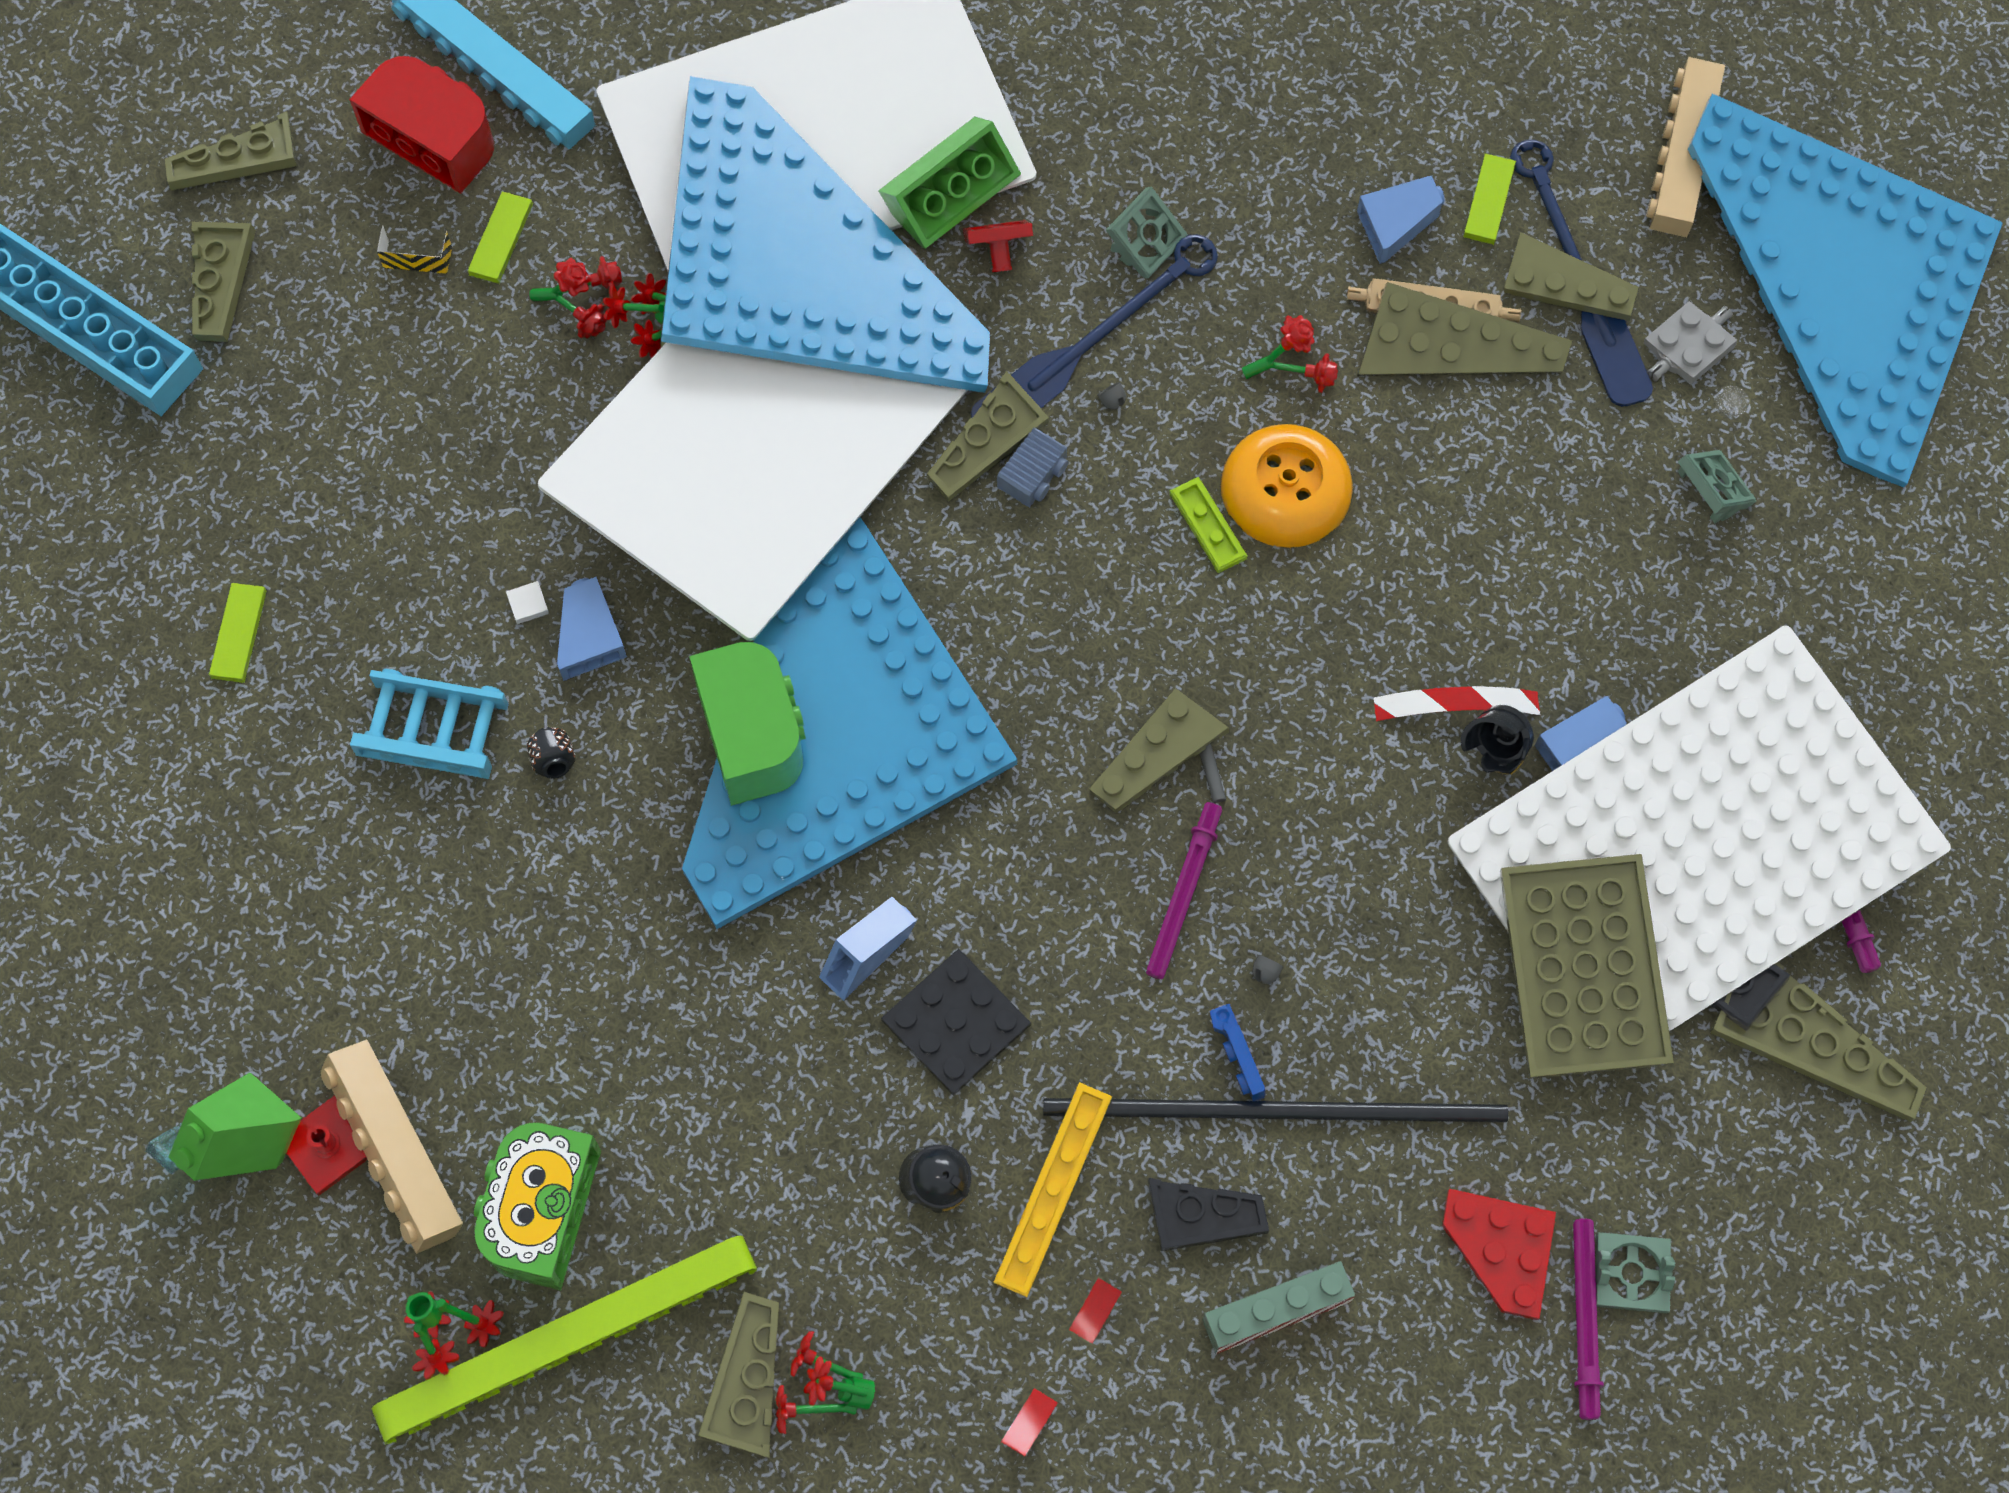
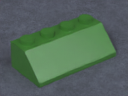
M973 117L878 191L892 216L922 248L926 249L1020 176L1021 172L993 121Z

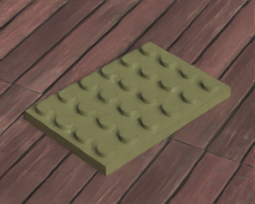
M1642 854L1501 868L1500 877L1529 1079L1672 1065L1674 1061Z

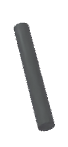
M1210 743L1200 753L1212 801L1213 803L1226 801V796Z

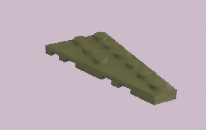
M1387 282L1357 376L1563 372L1572 340Z
M1779 962L1775 963V965L1784 970L1785 967ZM1790 976L1786 984L1747 1031L1727 1018V1014L1722 1010L1718 1012L1710 1032L1711 1034L1904 1120L1912 1122L1916 1118L1927 1087L1893 1058L1888 1059L1872 1045L1873 1042L1867 1036L1856 1032L1846 1023L1847 1020L1808 986L1800 984L1793 977ZM1731 992L1727 994L1726 999L1724 1001L1728 1005L1732 994Z

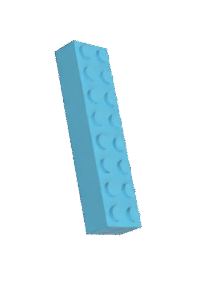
M0 224V310L159 416H162L203 370L194 350Z

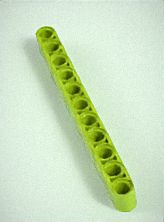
M736 1236L457 1365L449 1369L447 1375L440 1373L375 1404L371 1410L384 1443L396 1442V1437L406 1432H409V1435L426 1428L431 1425L430 1421L442 1415L445 1419L466 1409V1404L474 1400L481 1402L500 1393L499 1389L512 1383L515 1386L534 1377L533 1373L545 1367L547 1370L568 1361L567 1357L579 1351L581 1354L602 1345V1340L613 1335L617 1338L637 1329L635 1325L647 1319L649 1322L670 1313L669 1309L679 1304L686 1306L703 1298V1293L713 1288L717 1291L737 1282V1277L747 1272L749 1275H752L757 1271V1266L744 1237Z

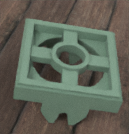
M1146 187L1106 229L1107 233L1114 240L1110 250L1121 254L1119 260L1128 266L1133 265L1144 278H1149L1174 252L1176 244L1188 235L1152 187ZM1146 209L1147 215L1155 216L1156 218L1154 220H1146L1139 210ZM1130 219L1138 227L1137 238L1131 244L1127 236ZM1148 223L1152 224L1156 230V236L1151 242L1147 241L1143 236V228ZM1161 228L1166 229L1165 244L1161 240ZM1144 245H1152L1158 254L1152 257H1144L1139 255L1138 252Z
M1721 450L1687 454L1678 461L1681 466L1678 470L1681 478L1688 476L1712 509L1713 513L1710 518L1714 523L1720 520L1724 521L1739 510L1746 509L1756 502V498ZM1702 468H1706V470L1708 471V476L1705 475V473L1702 471ZM1716 475H1718V476L1723 480V482H1724L1725 484H1723V483L1716 477ZM1715 487L1721 490L1728 500H1724Z
M1598 1232L1596 1234L1595 1269L1597 1307L1669 1313L1670 1291L1673 1290L1675 1277L1672 1276L1675 1260L1671 1257V1239ZM1627 1246L1626 1260L1619 1266L1609 1265L1611 1254L1617 1249ZM1638 1247L1645 1249L1654 1257L1660 1270L1645 1268L1643 1263L1638 1260ZM1627 1263L1637 1264L1643 1273L1641 1281L1636 1284L1625 1281L1622 1276L1624 1265ZM1610 1277L1619 1278L1621 1283L1626 1286V1298L1613 1291L1609 1284ZM1645 1280L1659 1282L1658 1287L1650 1296L1638 1300V1287Z

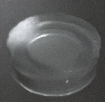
M1726 386L1718 392L1715 398V409L1724 418L1737 419L1746 412L1749 406V397L1743 389L1737 386Z

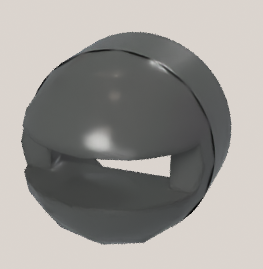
M1120 382L1107 387L1097 394L1102 404L1112 410L1118 409L1119 404L1122 406L1126 400V393Z
M1258 955L1253 964V976L1258 982L1262 981L1263 984H1271L1279 977L1283 966L1267 957Z

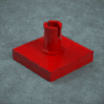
M1021 220L963 228L964 241L968 244L989 243L993 267L992 272L1012 270L1008 241L1014 238L1033 236L1031 222Z
M335 1095L300 1120L286 1152L318 1196L368 1160L364 1151H360L356 1147L352 1137L353 1130L348 1120H344L340 1116Z

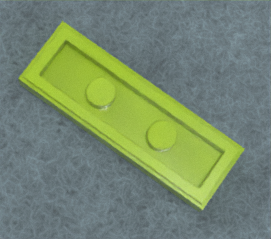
M1485 153L1463 237L1494 245L1516 161Z
M502 191L468 268L469 276L497 284L500 283L533 206L531 199Z
M1199 477L1170 490L1172 499L1217 573L1247 560V554Z
M231 583L209 672L211 679L245 683L267 592L265 587Z

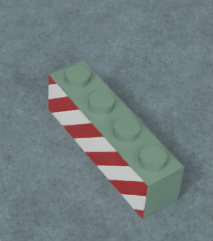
M1340 1261L1206 1312L1202 1321L1215 1354L1351 1303L1356 1295Z

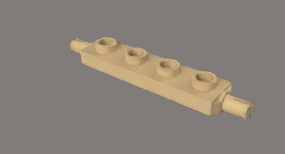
M1375 278L1370 282L1368 289L1348 286L1347 300L1366 302L1368 312L1377 313L1385 284L1389 282L1512 322L1519 323L1521 317V309L1502 307L1501 295Z

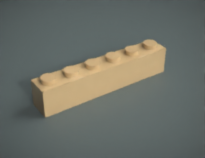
M1688 57L1684 69L1678 68L1673 87H1678L1679 90L1678 94H1672L1668 112L1674 114L1672 120H1667L1663 132V138L1668 139L1667 146L1661 147L1657 161L1658 165H1663L1661 173L1656 172L1652 185V191H1656L1657 195L1656 199H1650L1646 217L1652 218L1650 229L1687 237L1693 225L1703 172L1697 160L1692 159L1688 147L1711 94L1713 93L1717 96L1720 94L1725 69L1723 64Z
M368 1040L329 1053L321 1070L323 1083L327 1089H332L337 1099L336 1104L342 1119L348 1120L353 1130L352 1137L358 1150L364 1151L369 1161L368 1169L374 1181H379L385 1192L384 1200L390 1212H395L401 1223L400 1231L404 1241L407 1244H411L417 1254L455 1237L463 1222Z

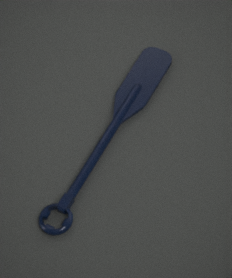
M1534 139L1523 140L1517 143L1510 155V160L1516 161L1514 170L1523 177L1533 179L1564 252L1582 260L1550 186L1551 181L1547 173L1552 168L1554 162L1552 151L1546 144ZM1536 147L1541 150L1540 155L1543 162L1548 163L1545 166L1532 167L1531 170L1523 167L1524 163L1521 160V156L1517 155V152L1519 150L1525 152ZM1581 311V333L1611 402L1623 407L1646 401L1652 394L1653 386L1625 320Z
M1199 234L1183 237L1176 244L1174 250L1175 263L1168 267L1166 272L1075 345L1036 355L1011 374V376L1040 408L1044 407L1066 388L1081 355L1184 273L1191 276H1203L1211 272L1218 258L1217 249L1213 242ZM1192 242L1201 243L1200 247L1206 253L1211 252L1212 257L1211 260H1205L1197 269L1190 267L1191 263L1185 257H1181L1180 251H1185L1188 247L1192 246ZM986 394L983 398L976 402L975 405L972 407L971 418H973V416L980 409V407L982 406V402L985 400L988 394Z

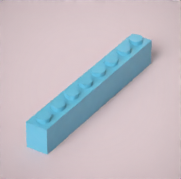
M392 0L393 5L391 7L398 18L402 21L410 20L419 35L423 38L431 37L435 41L437 48L445 56L452 54L466 73L474 72L479 76V81L488 91L495 89L500 93L503 102L509 108L515 109L517 107L521 110L526 121L533 127L538 125L545 130L546 136L555 145L561 143L566 148L571 149L596 126L593 112L588 106L456 0Z

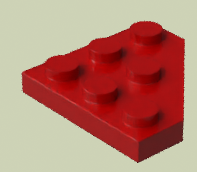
M1448 1189L1442 1227L1463 1254L1464 1259L1477 1278L1492 1296L1495 1304L1502 1313L1534 1320L1540 1319L1556 1212Z

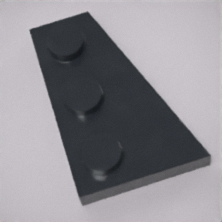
M1148 1178L1161 1252L1268 1234L1269 1232L1262 1195L1225 1189H1208L1195 1187L1192 1184H1176L1163 1182L1160 1179Z

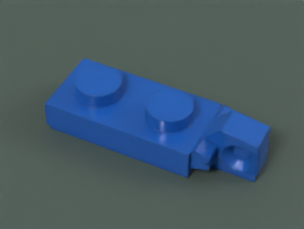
M1230 1004L1211 1010L1210 1016L1214 1031L1223 1034L1228 1039V1041L1222 1043L1230 1063L1237 1061L1241 1071L1240 1074L1236 1075V1079L1242 1094L1250 1093L1252 1101L1265 1098L1264 1084Z

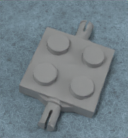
M1688 301L1645 338L1644 344L1656 355L1659 361L1651 369L1647 370L1648 376L1657 381L1669 370L1681 376L1692 385L1735 348L1737 339L1721 326L1733 316L1730 309L1727 310V306H1723L1713 316H1709Z

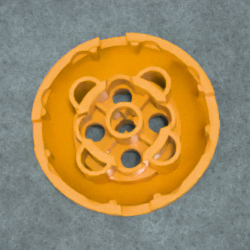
M1272 425L1261 428L1245 437L1229 455L1221 478L1222 499L1229 516L1233 518L1247 535L1262 543L1277 547H1300L1319 541L1341 524L1348 512L1352 498V476L1348 463L1341 451L1321 433L1300 425ZM1274 461L1279 466L1273 468L1270 467L1267 464V462ZM1303 465L1310 466L1312 470L1309 472H1305L1300 467ZM1266 487H1273L1276 496H1270L1264 489ZM1300 491H1306L1310 495V497L1301 501L1296 496Z

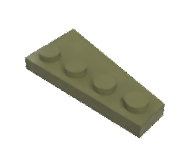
M288 112L277 115L278 120L266 125L262 121L250 126V131L235 137L232 133L220 137L221 140L212 146L207 147L205 144H201L165 158L167 183L170 190L297 166Z
M192 222V232L194 233L192 257L195 259V272H192V284L195 286V297L192 298V335L197 341L228 342L256 230L251 223Z
M1520 232L1504 286V292L1626 321L1631 320L1639 290L1638 286Z
M1006 371L994 391L990 392L982 402V406L977 413L967 421L963 431L955 441L950 443L929 470L927 478L949 502L1020 446L1034 427L1040 430L1049 423V417Z
M1175 688L1091 786L1089 791L1115 813H1118L1150 790L1157 781L1175 772L1179 765L1192 756L1195 757L1204 751L1206 746L1215 739H1220L1229 733V727Z
M743 1292L697 1437L769 1459L779 1302Z

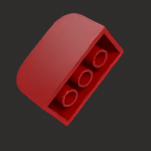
M399 56L383 62L349 99L361 133L460 194L493 155L494 139L483 102L466 83L462 81L456 82L448 77L446 72L440 67H431L415 57Z

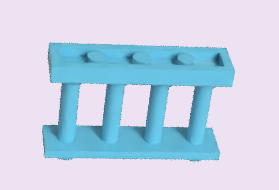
M383 669L382 672L371 670L369 676L374 686L381 688L370 730L366 731L365 734L353 732L350 746L356 756L489 779L492 765L488 756L482 751L494 708L503 710L508 708V702L504 693L491 686H482L479 689L404 676L399 671L393 669ZM395 691L414 694L403 736L399 737L398 740L385 738L383 735ZM428 697L447 700L436 743H432L431 746L419 744L416 741ZM461 702L480 705L469 749H465L464 752L452 750L449 746Z

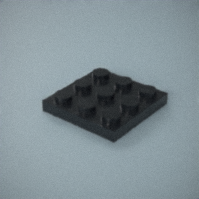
M959 948L881 1018V1021L953 1096L1031 1026V1022Z

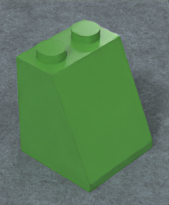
M248 1073L188 1108L168 1158L194 1181L276 1169L286 1155L301 1117L254 1075Z

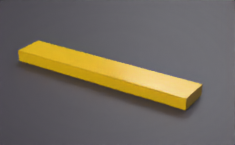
M1079 1082L996 1275L995 1284L1024 1297L1028 1296L1112 1096Z

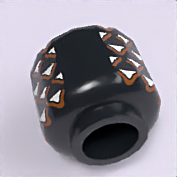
M552 727L541 728L527 742V753L530 763L538 775L550 779L560 778L568 773L575 762V752L570 737L562 729Z

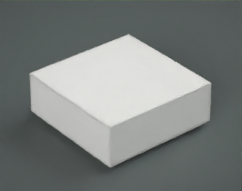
M538 581L506 591L517 624L549 614Z

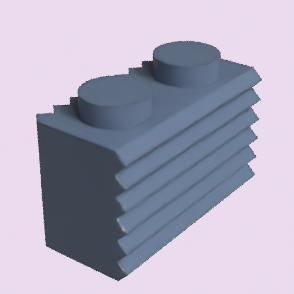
M1034 427L998 473L997 488L1029 508L1035 500L1041 502L1049 491L1050 485L1048 483L1054 475L1059 478L1068 466L1067 447Z

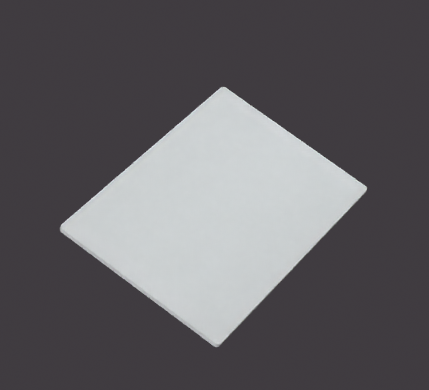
M851 0L614 80L597 88L599 100L667 270L669 269L690 76L753 87L891 230L902 226L892 216L878 190L973 117L993 121L1021 172L1020 176L999 192L1031 182L1036 178V170L960 0Z
M666 343L538 481V488L748 641H752L785 605L968 390Z
M1782 626L1458 830L1448 839L1449 847L1507 931V919L1500 877L1501 868L1642 854L1669 1032L1948 853L1951 848L1948 840L1789 626Z

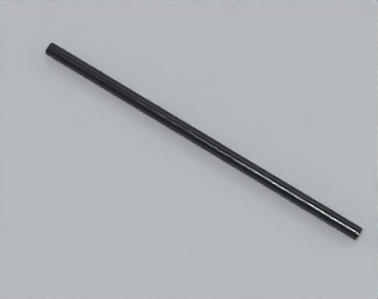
M1043 1098V1116H1065L1072 1098ZM1111 1099L1104 1117L1508 1122L1507 1104Z

